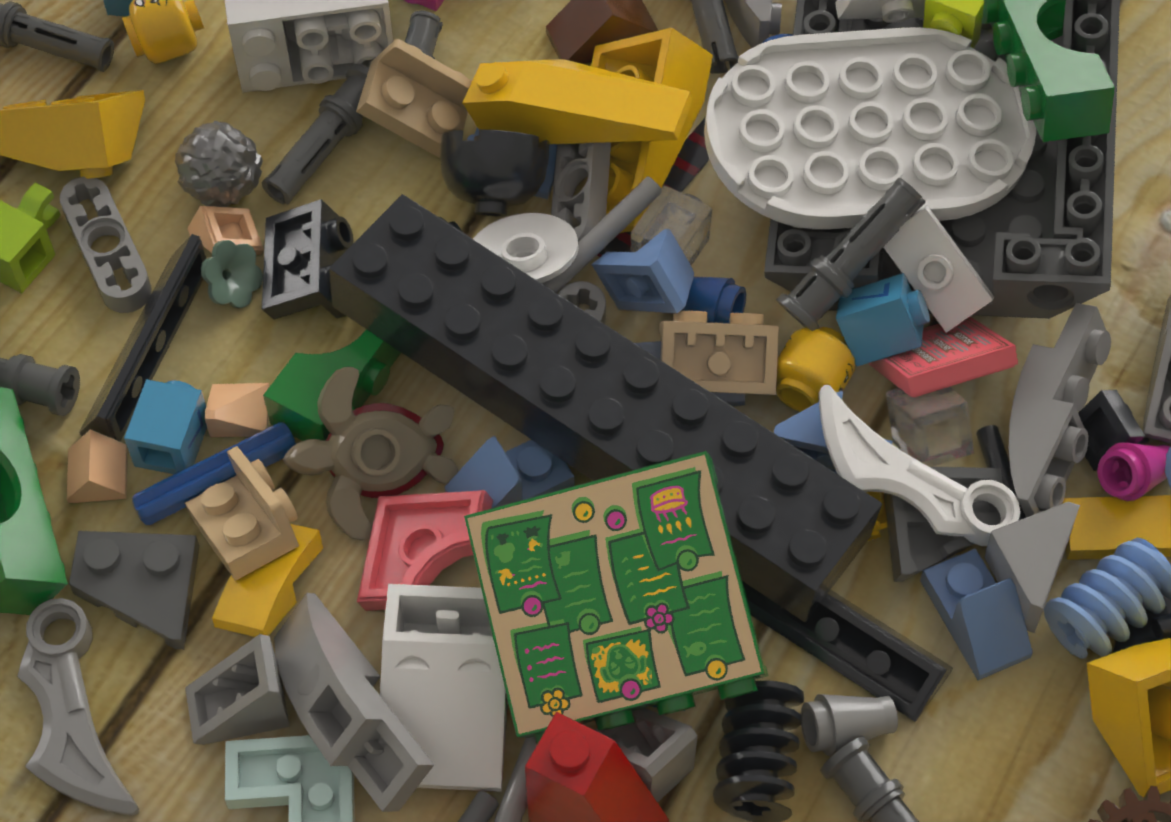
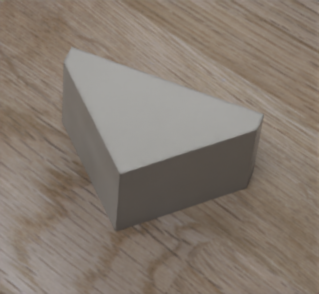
M1065 502L995 529L990 533L984 558L997 582L1008 578L1013 580L1027 631L1035 633L1077 517L1080 505Z
M257 635L185 687L192 738L195 744L205 745L290 727L282 679L270 636Z
M643 708L632 711L634 723L604 731H598L596 728L595 731L616 741L657 802L694 769L697 734L690 725L664 715L659 716L658 713Z

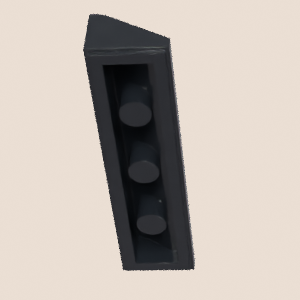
M192 234L169 259L79 431L81 436L91 429L121 442L131 421L146 379H153L203 281L201 266L206 256L200 236Z
M742 581L751 616L874 696L891 697L896 710L914 722L921 716L953 669L941 659L832 590L828 592L805 623Z

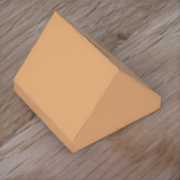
M90 429L68 449V504L127 499L128 448L126 444Z

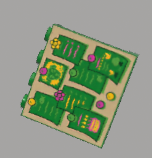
M707 451L464 516L517 737L530 738L535 736L536 744H538L556 712L581 724L595 721L597 730L604 731L634 723L632 711L656 705L659 716L696 707L693 695L717 689L720 700L758 691L755 679L769 676L767 667L763 665L716 484L718 480L713 461Z

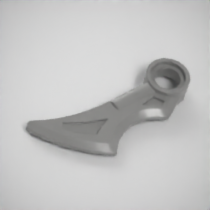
M64 598L50 599L40 604L30 614L26 624V635L29 641L17 676L36 695L43 715V729L38 747L25 767L44 783L76 801L105 811L134 816L139 813V808L104 753L93 724L79 659L88 651L93 640L92 627L82 608L74 601ZM57 619H69L76 623L74 635L68 642L62 645H51L44 641V632L51 622Z

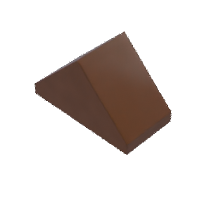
M571 0L546 26V34L558 58L581 64L592 62L594 48L597 45L658 31L642 0Z

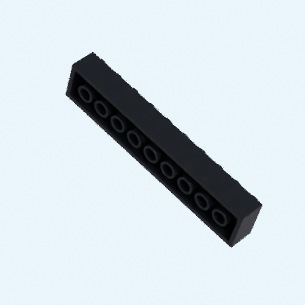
M404 194L329 268L332 306L593 481L707 451L712 458L718 480L716 485L741 580L805 623L872 535L882 506L880 501Z

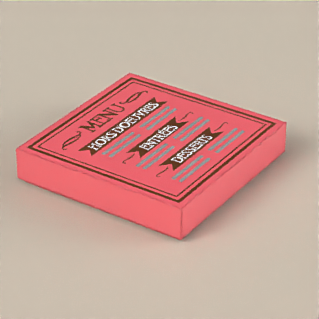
M968 317L947 333L940 324L923 328L921 347L868 364L910 397L914 398L1015 367L1018 364L1016 346L972 317Z

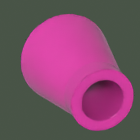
M1123 442L1111 446L1098 464L1097 473L1101 486L1108 494L1121 500L1133 501L1139 499L1164 480H1167L1165 474L1166 454L1170 446H1151Z

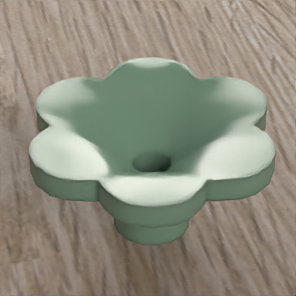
M221 240L214 245L212 256L205 259L201 266V275L208 283V295L212 302L219 305L229 303L235 308L246 307L250 304L252 291L260 288L263 281V273L255 265L256 252L249 244L235 245L230 240Z

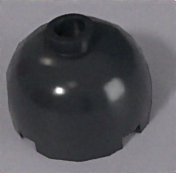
M479 129V136H475L474 140L463 141V130L444 132L441 137L440 153L442 176L447 188L458 199L475 204V214L495 217L507 216L508 206L526 203L537 194L542 186L548 167L550 142L548 140L539 142V136L512 131Z

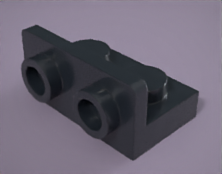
M322 199L266 218L262 310L274 320L322 305L337 319L346 316L332 306L329 268L353 244V233L347 220L334 212Z

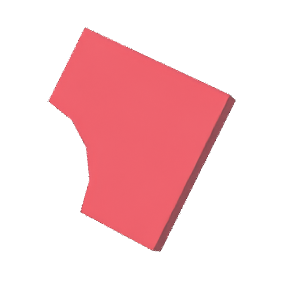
M485 490L379 496L357 603L365 611L386 610L388 584L430 585L443 569L463 557L472 556L473 551L464 516L492 509L493 499Z

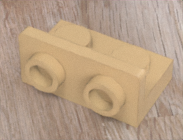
M395 39L371 62L356 112L440 158L442 134L444 132L464 129L468 111L462 102L472 80L468 79L461 72L455 71L426 55L419 48L407 44L400 39Z
M679 311L678 313H673V321L660 322V360L709 392L776 395L779 326L764 325V314L730 313L729 324L707 323V312Z
M238 446L227 451L236 476L223 483L209 487L202 494L185 502L191 519L235 581L299 546L290 524L296 521L298 516L289 497L282 488L275 490L273 481L263 463L259 459L250 463Z

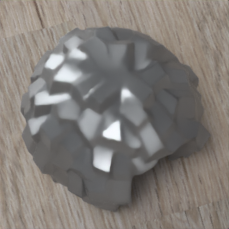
M216 120L213 123L195 127L192 134L184 138L183 144H180L175 154V163L180 176L178 180L179 185L184 192L201 200V203L206 206L228 207L230 204H238L242 197L249 195L257 187L262 173L260 167L263 160L256 151L254 141L245 137L240 130L233 128L230 124Z

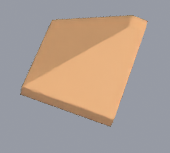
M200 206L187 228L190 236L192 234L200 236L203 246L211 253L214 245L221 240H230L235 245L249 244L255 250L256 255H261L264 251L248 208Z
M269 383L212 384L205 409V422L210 438L251 437L267 429L268 413L263 395L270 387Z

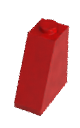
M558 712L554 714L525 765L529 822H669V818L615 740Z

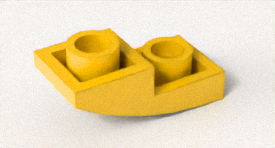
M291 524L299 544L297 548L236 581L231 575L212 617L214 627L256 637L259 634L269 636L297 603L293 583L323 550L320 530Z

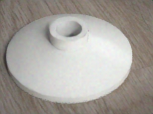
M523 213L499 219L487 225L473 238V240L540 283L557 277L570 267L579 249L577 234L573 227L559 217L543 213Z

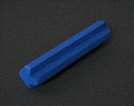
M277 423L134 494L132 497L133 506L140 520L145 525H151L185 508V502L202 494L209 487L223 483L236 476L227 454L228 450L238 446L250 463L259 459L267 467L284 458L287 451L296 444L294 436L285 423Z

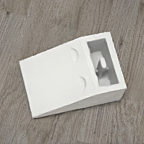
M225 0L227 24L242 93L259 90L269 91L280 87L309 83L320 84L331 80L345 79L346 72L352 65L359 64L369 68L371 62L393 42L388 0Z
M388 584L382 640L380 696L434 764L417 788L502 792L508 698L482 589L476 587Z

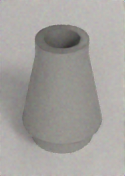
M818 694L814 701L805 702L801 708V728L807 747L811 752L823 751L827 756L835 754L839 749L856 738L863 736L868 741L884 734L895 733L898 727L897 710L889 696L872 698Z

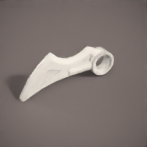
M825 385L820 389L819 410L822 430L830 458L839 476L864 492H884L907 501L922 513L936 534L964 536L968 541L980 546L988 545L991 531L1019 520V502L1014 493L1004 484L994 480H980L971 484L969 488L960 485L883 439L851 411L830 385ZM987 501L993 504L1000 513V524L987 525L978 520L973 513V502Z

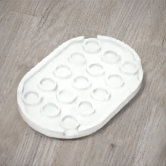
M910 27L786 36L764 42L747 50L739 56L738 63L723 78L719 77L716 81L707 105L704 136L708 157L718 177L727 189L749 208L772 220L796 228L841 229L853 228L873 205L885 195V192L894 184L898 177L910 184L926 201L916 213L928 205L939 221L970 216L989 208L1004 198L1021 179L1035 144L1036 126L1033 120L1027 121L1022 110L1021 92L1018 87H1011L1007 74V63L1000 57L996 62L985 54L970 47L972 40L964 36L938 29Z

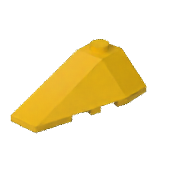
M672 27L597 45L594 48L592 67L690 91L693 97V102L678 140L611 142L606 215L647 176L652 178L662 188L704 104L713 54ZM655 200L620 233L641 230Z
M565 59L480 63L462 103L478 129L532 134L539 136V142L548 140L550 144L678 140L693 102V97L690 91Z
M144 90L80 95L77 98L53 101L51 105H47L46 99L3 106V109H0V155L56 171L79 170L80 177L84 176L86 179L113 175L112 166L129 161L132 158L145 103Z
M1171 638L1134 645L1087 662L1093 722L1138 794L1144 797L1150 786H1157L1160 794L1170 791Z

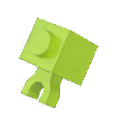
M36 182L26 191L17 209L0 200V282L21 294L56 255L46 229L52 226L61 214L59 209L49 204L54 199L53 192Z

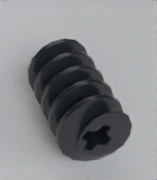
M755 681L758 691L725 699V707L728 711L722 718V729L725 735L719 742V752L722 759L716 766V775L720 782H718L713 790L714 803L721 810L732 816L751 822H781L788 820L792 816V811L784 805L775 803V800L790 799L794 796L795 788L793 784L778 777L790 776L797 772L796 761L782 754L795 752L799 749V738L787 731L797 729L802 725L801 714L791 709V707L800 706L804 702V691L797 686L785 682Z

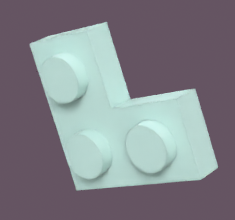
M310 735L225 741V802L228 809L289 805V822H355L353 772L348 766H330Z

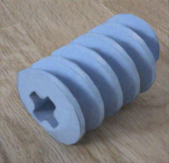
M1136 537L1131 541L1121 543L1116 548L1114 555L1102 558L1096 569L1088 570L1082 574L1079 583L1068 585L1064 589L1061 598L1057 597L1049 600L1043 609L1045 619L1053 634L1070 654L1083 659L1087 657V649L1090 648L1101 657L1109 655L1112 651V645L1107 635L1118 642H1125L1130 636L1127 623L1136 628H1142L1148 621L1145 609L1153 614H1160L1165 609L1166 604L1163 596L1171 599V564L1153 544L1145 539Z

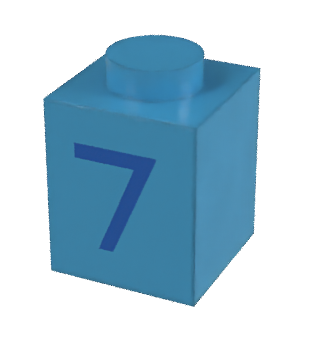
M904 273L852 289L853 292L848 298H839L836 320L848 348L854 355L856 367L922 346L923 326L930 321L929 312L923 294L920 290L911 291Z
M146 379L124 436L134 467L176 474L194 465L207 430L205 422L206 403L202 390L195 389L193 386L182 381L172 380L163 383Z

